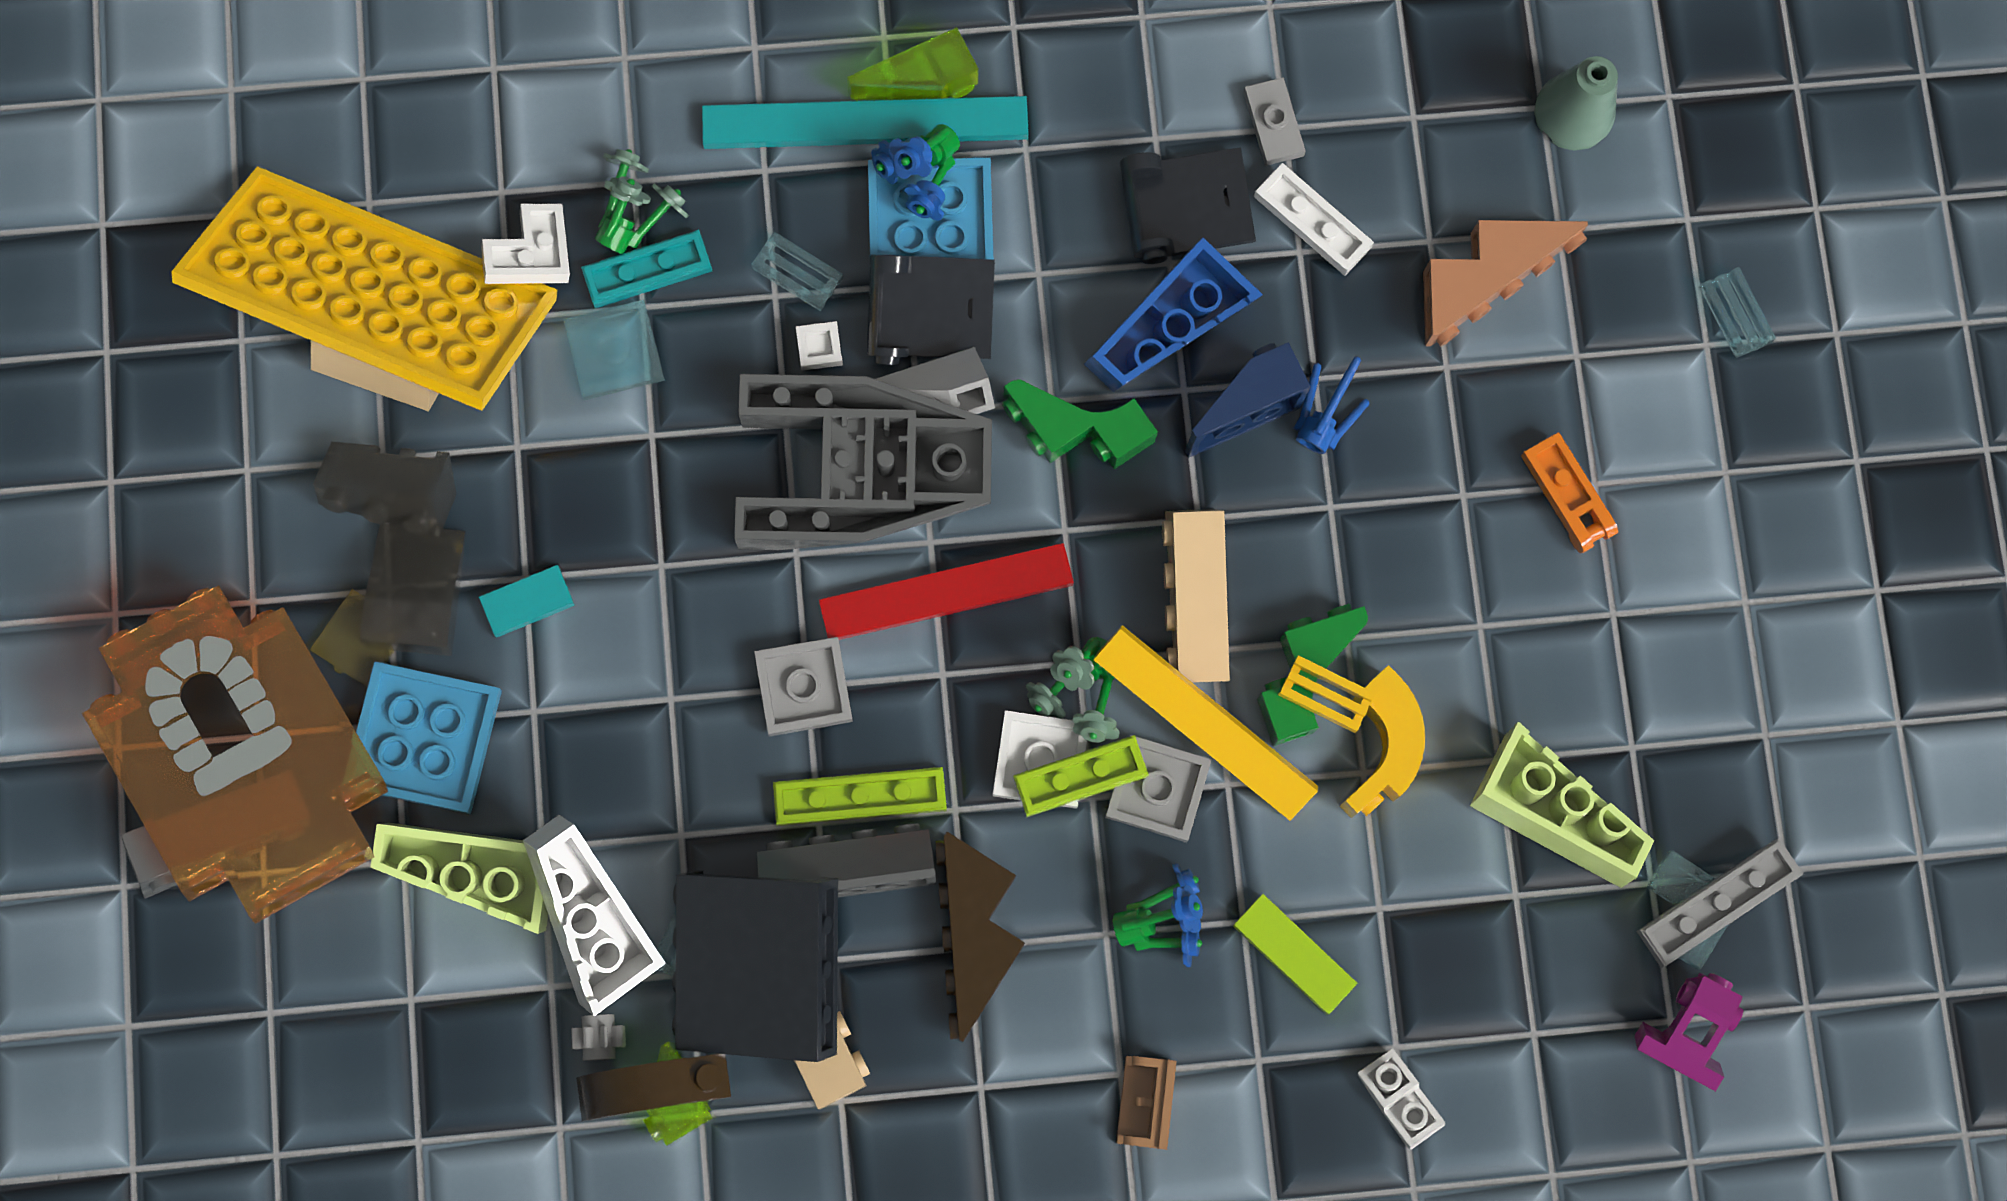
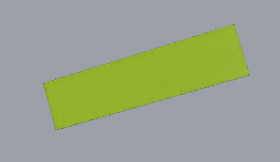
M943 767L773 782L777 826L947 811Z

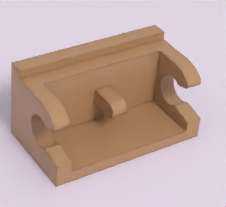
M1126 1056L1116 1144L1167 1150L1177 1061Z

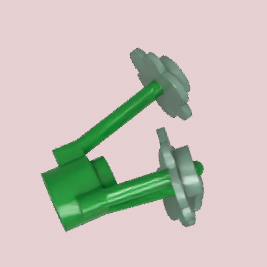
M617 149L615 155L604 153L603 158L610 163L619 165L616 178H611L610 181H605L604 187L610 190L611 194L604 216L598 225L599 230L594 238L596 241L613 251L623 254L628 245L637 249L642 237L671 206L685 218L689 216L681 208L686 201L680 196L681 191L679 189L674 190L667 185L662 190L654 183L652 187L665 200L636 231H633L632 228L635 222L622 215L628 201L641 206L642 203L649 204L651 198L642 192V185L626 177L628 169L648 173L649 169L639 163L640 157L633 154L630 149L625 151Z
M1092 637L1088 639L1082 650L1070 646L1064 652L1057 650L1053 654L1052 659L1055 663L1051 666L1050 671L1053 678L1057 681L1050 689L1042 683L1034 684L1032 682H1029L1026 688L1029 691L1027 694L1029 703L1038 714L1063 719L1066 714L1061 707L1062 702L1056 695L1064 686L1070 691H1075L1078 687L1086 690L1093 686L1094 681L1102 678L1103 682L1095 710H1087L1084 712V715L1075 714L1073 716V722L1075 723L1073 731L1088 741L1098 743L1105 739L1116 740L1120 732L1116 728L1117 723L1114 719L1104 717L1111 685L1115 677L1094 661L1095 655L1107 641L1103 638Z

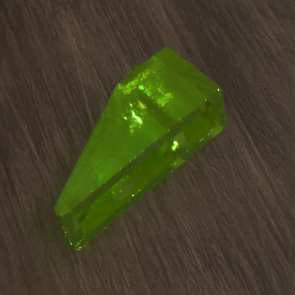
M956 27L848 76V93L851 99L855 100L945 99L951 96L953 98H960L970 93L975 85L978 84L979 68Z

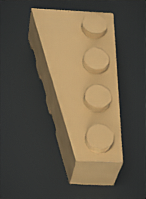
M1217 509L1165 511L1166 521L1162 522L1163 546H1167L1168 563H1164L1165 589H1170V605L1165 606L1166 631H1172L1173 648H1167L1166 661L1191 682L1230 681L1224 511Z

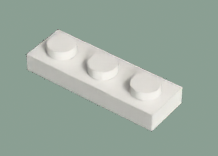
M1283 163L1255 191L1254 197L1344 276L1348 274L1374 244L1368 236Z

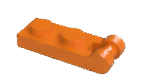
M1559 432L1522 453L1523 461L1566 528L1571 543L1579 553H1584L1593 548V542L1603 538L1606 540L1618 533L1614 519ZM1589 512L1594 523L1585 528L1579 517Z

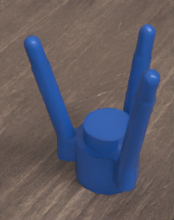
M1356 356L1351 361L1324 412L1315 411L1311 417L1310 412L1321 371V364H1314L1309 379L1311 387L1304 399L1300 417L1293 428L1299 432L1296 436V441L1302 446L1319 454H1325L1328 448L1334 450L1340 438L1369 406V400L1363 399L1336 430L1334 429L1337 422L1331 417L1355 375L1354 373L1361 362L1360 357Z

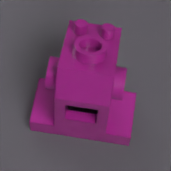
M1699 973L1697 977L1687 978L1677 994L1676 1003L1682 1006L1671 1025L1661 1032L1642 1022L1634 1036L1637 1050L1716 1092L1724 1079L1721 1064L1710 1057L1727 1030L1732 1032L1739 1024L1744 1009L1739 1007L1743 996L1731 990L1733 987L1731 982L1712 973H1709L1708 976ZM1695 1013L1713 1022L1701 1042L1684 1034Z

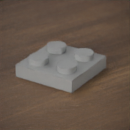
M838 637L754 651L769 736L853 722Z
M1136 737L1149 776L1114 788L1105 818L1187 843L1212 759Z

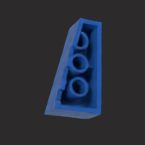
M1202 238L1088 358L1084 365L1111 391L1115 392L1239 312L1263 294L1211 244Z

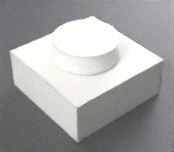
M837 321L796 326L802 371L843 365Z

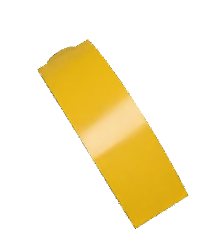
M1389 665L1365 687L1376 693L1366 715L1371 719L1379 732L1382 751L1379 764L1373 774L1340 805L1350 818L1360 811L1365 816L1369 815L1384 800V797L1380 794L1381 791L1392 801L1398 799L1414 780L1423 759L1425 726L1419 704L1408 685ZM1354 697L1352 701L1360 704L1361 699Z

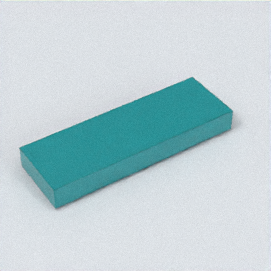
M699 230L581 267L595 309L712 272Z

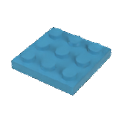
M953 158L955 165L947 171L939 185L945 194V200L941 206L944 216L938 221L930 217H918L905 205L908 200V195L905 193L906 186L908 184H916L920 180L931 182L939 168L938 165L932 166V171L927 177H921L917 174L910 175L907 179H902L898 176V182L892 185L886 178L881 177L877 173L872 160H868L870 254L994 259L991 158Z
M374 662L342 786L348 789L471 815L502 690L488 685Z

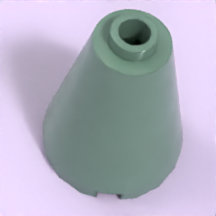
M1589 57L1553 77L1542 87L1536 99L1534 113L1538 128L1552 139L1553 144L1573 151L1593 147L1608 135L1613 127L1616 116L1618 73L1614 64L1604 57Z

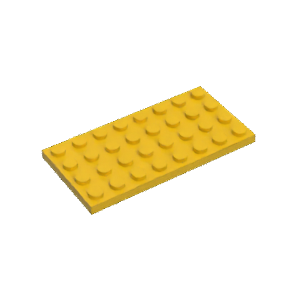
M258 166L172 270V283L481 411H483L557 298V289L543 283L484 284L482 258Z

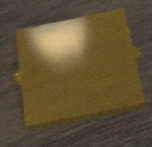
M352 589L310 651L334 665V670L338 674L345 672L368 687L374 662L386 664L411 626L386 611L387 607L385 604L379 603L377 605Z

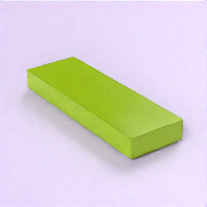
M1133 735L1015 774L1013 779L1027 818L1147 778L1149 774L1136 737Z
M1264 894L1233 925L1238 932L1326 1015H1329L1358 984Z

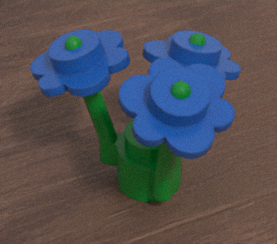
M1175 863L1172 867L1176 873L1178 883L1142 901L1127 904L1126 911L1113 915V926L1116 938L1122 947L1134 944L1137 951L1149 948H1182L1183 964L1186 967H1191L1192 956H1199V950L1202 946L1199 931L1201 929L1200 919L1203 916V907L1200 899L1195 895L1200 892L1197 884L1199 879L1197 876H1193L1190 869L1182 871L1179 864ZM1172 896L1174 897V900L1171 902V909L1153 914L1147 909ZM1172 918L1179 920L1180 927L1183 930L1182 938L1149 937L1156 933L1155 923Z

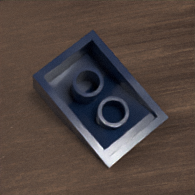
M1289 342L1279 347L1275 343H1270L1253 352L1254 358L1249 360L1192 430L1185 449L1188 458L1300 409L1311 386Z

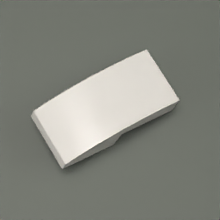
M1393 1048L1358 1072V1076L1409 1150H1412L1445 1126V1121L1421 1091L1419 1082Z

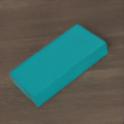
M558 565L479 597L496 638L575 606Z

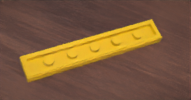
M1123 625L1095 655V662L1289 821L1318 792V785Z

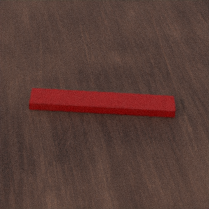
M1061 543L819 599L827 638L838 637L841 640L1073 586L1074 581L1065 545Z

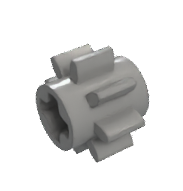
M614 1014L581 1016L582 1028H571L572 1049L582 1050L583 1061L616 1059V1047H626L625 1026H615Z

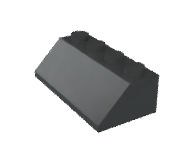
M919 824L894 827L895 834L878 836L875 829L856 831L851 833L852 840L835 842L834 835L809 838V845L792 847V841L772 842L766 844L767 851L757 852L758 877L813 880L821 877L838 878V898L936 885L929 829L920 831Z

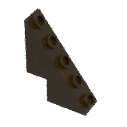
M946 832L944 840H935L937 866H946L947 883H939L940 909L949 908L950 926H942L944 952H952L953 969L945 970L947 996L956 995L957 1013H948L950 1040L959 1039L963 1043L1022 950L1025 942L990 921V918L1014 882L1016 875L951 833Z

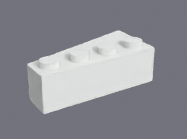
M558 815L524 839L523 842L578 1002L590 1014L595 1016L663 966L665 962L575 825Z

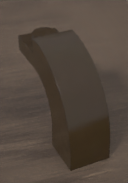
M712 1054L641 1064L587 1074L576 1078L582 1121L731 1097L726 1054Z

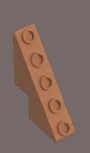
M1478 220L1471 232V259H1430L1423 271L1425 346H1432L1436 342L1440 347L1444 346L1459 334L1460 330L1457 327L1467 319L1472 323L1477 322L1492 309L1489 303L1500 295L1504 300L1510 298L1524 286L1521 280L1530 273L1538 277L1556 262L1553 259L1556 254L1563 249L1567 254L1577 249L1587 240L1583 231L1588 226V221Z

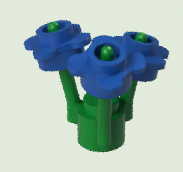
M938 124L925 136L910 137L905 141L896 138L889 143L886 140L880 141L878 143L879 148L871 150L873 166L881 177L886 178L892 185L898 182V176L902 179H907L910 175L917 174L921 177H927L932 171V166L938 165L939 168L931 182L920 180L916 184H908L906 186L905 193L908 195V200L905 205L918 217H930L933 220H941L944 216L941 206L945 200V194L939 185L947 171L955 165L952 155L960 147L957 134L949 126Z

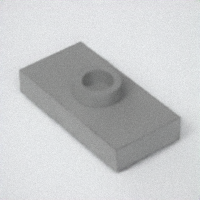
M1284 77L1246 86L1243 93L1265 166L1304 157L1306 151Z

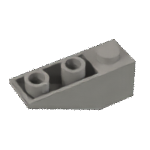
M975 347L875 379L974 414L995 408L989 378Z

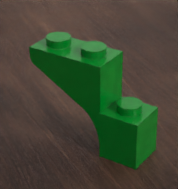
M1013 380L1004 386L1003 398L1005 401L1002 402V406L1014 423L1020 421L1029 433L1025 438L1031 449L1037 456L1044 454L1050 463L1090 436L1093 439L1090 445L1096 456L1103 463L1108 460L1114 469L1155 443L1158 431L1135 399L1111 411L1089 412L1023 380Z
M1347 604L1328 611V618L1313 622L1311 617H1306L1288 624L1289 631L1284 632L1280 642L1290 670L1298 655L1326 669L1367 624L1368 615L1365 606L1352 610L1351 604ZM1302 670L1299 672V675L1314 682L1318 679ZM1287 677L1265 684L1266 691L1262 692L1257 698L1273 747L1311 735L1319 728L1313 712L1278 696ZM1295 683L1293 684L1292 690L1310 699L1313 698V692Z

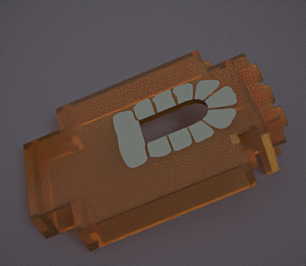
M218 585L212 589L203 588L192 593L187 598V602L172 610L162 609L155 612L147 619V623L132 631L128 629L122 630L109 637L106 641L107 644L98 649L123 692L117 695L107 694L96 699L90 705V709L83 712L82 715L182 894L190 902L229 880L249 917L256 924L375 857L351 812L387 793L388 789L383 777L285 609L282 607L275 612L274 610L264 611L256 615L251 620L250 625L243 628ZM198 674H211L223 682L253 734L251 738L215 757H212L181 701V691L184 684Z

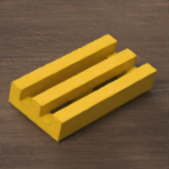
M1298 655L1278 696L1356 733L1376 693ZM1300 670L1361 699L1360 704L1299 675ZM1295 683L1354 712L1353 719L1292 690L1293 684Z

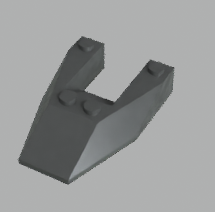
M740 374L739 418L742 428L823 429L821 499L736 497L734 539L738 549L787 550L863 543L991 504L992 419L867 376Z

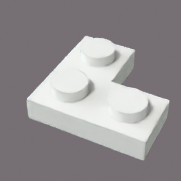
M521 204L520 222L522 239H482L481 251L484 284L568 283L570 272L562 204Z

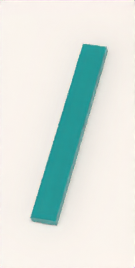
M1027 96L702 106L704 149L878 144L882 140H886L889 143L896 138L905 141L910 137L925 136L938 124H944L953 129L960 142L1028 140L1029 135Z

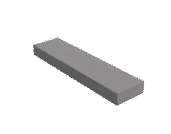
M1779 838L1774 839L1636 932L1659 966L1665 967L1802 876L1803 872Z

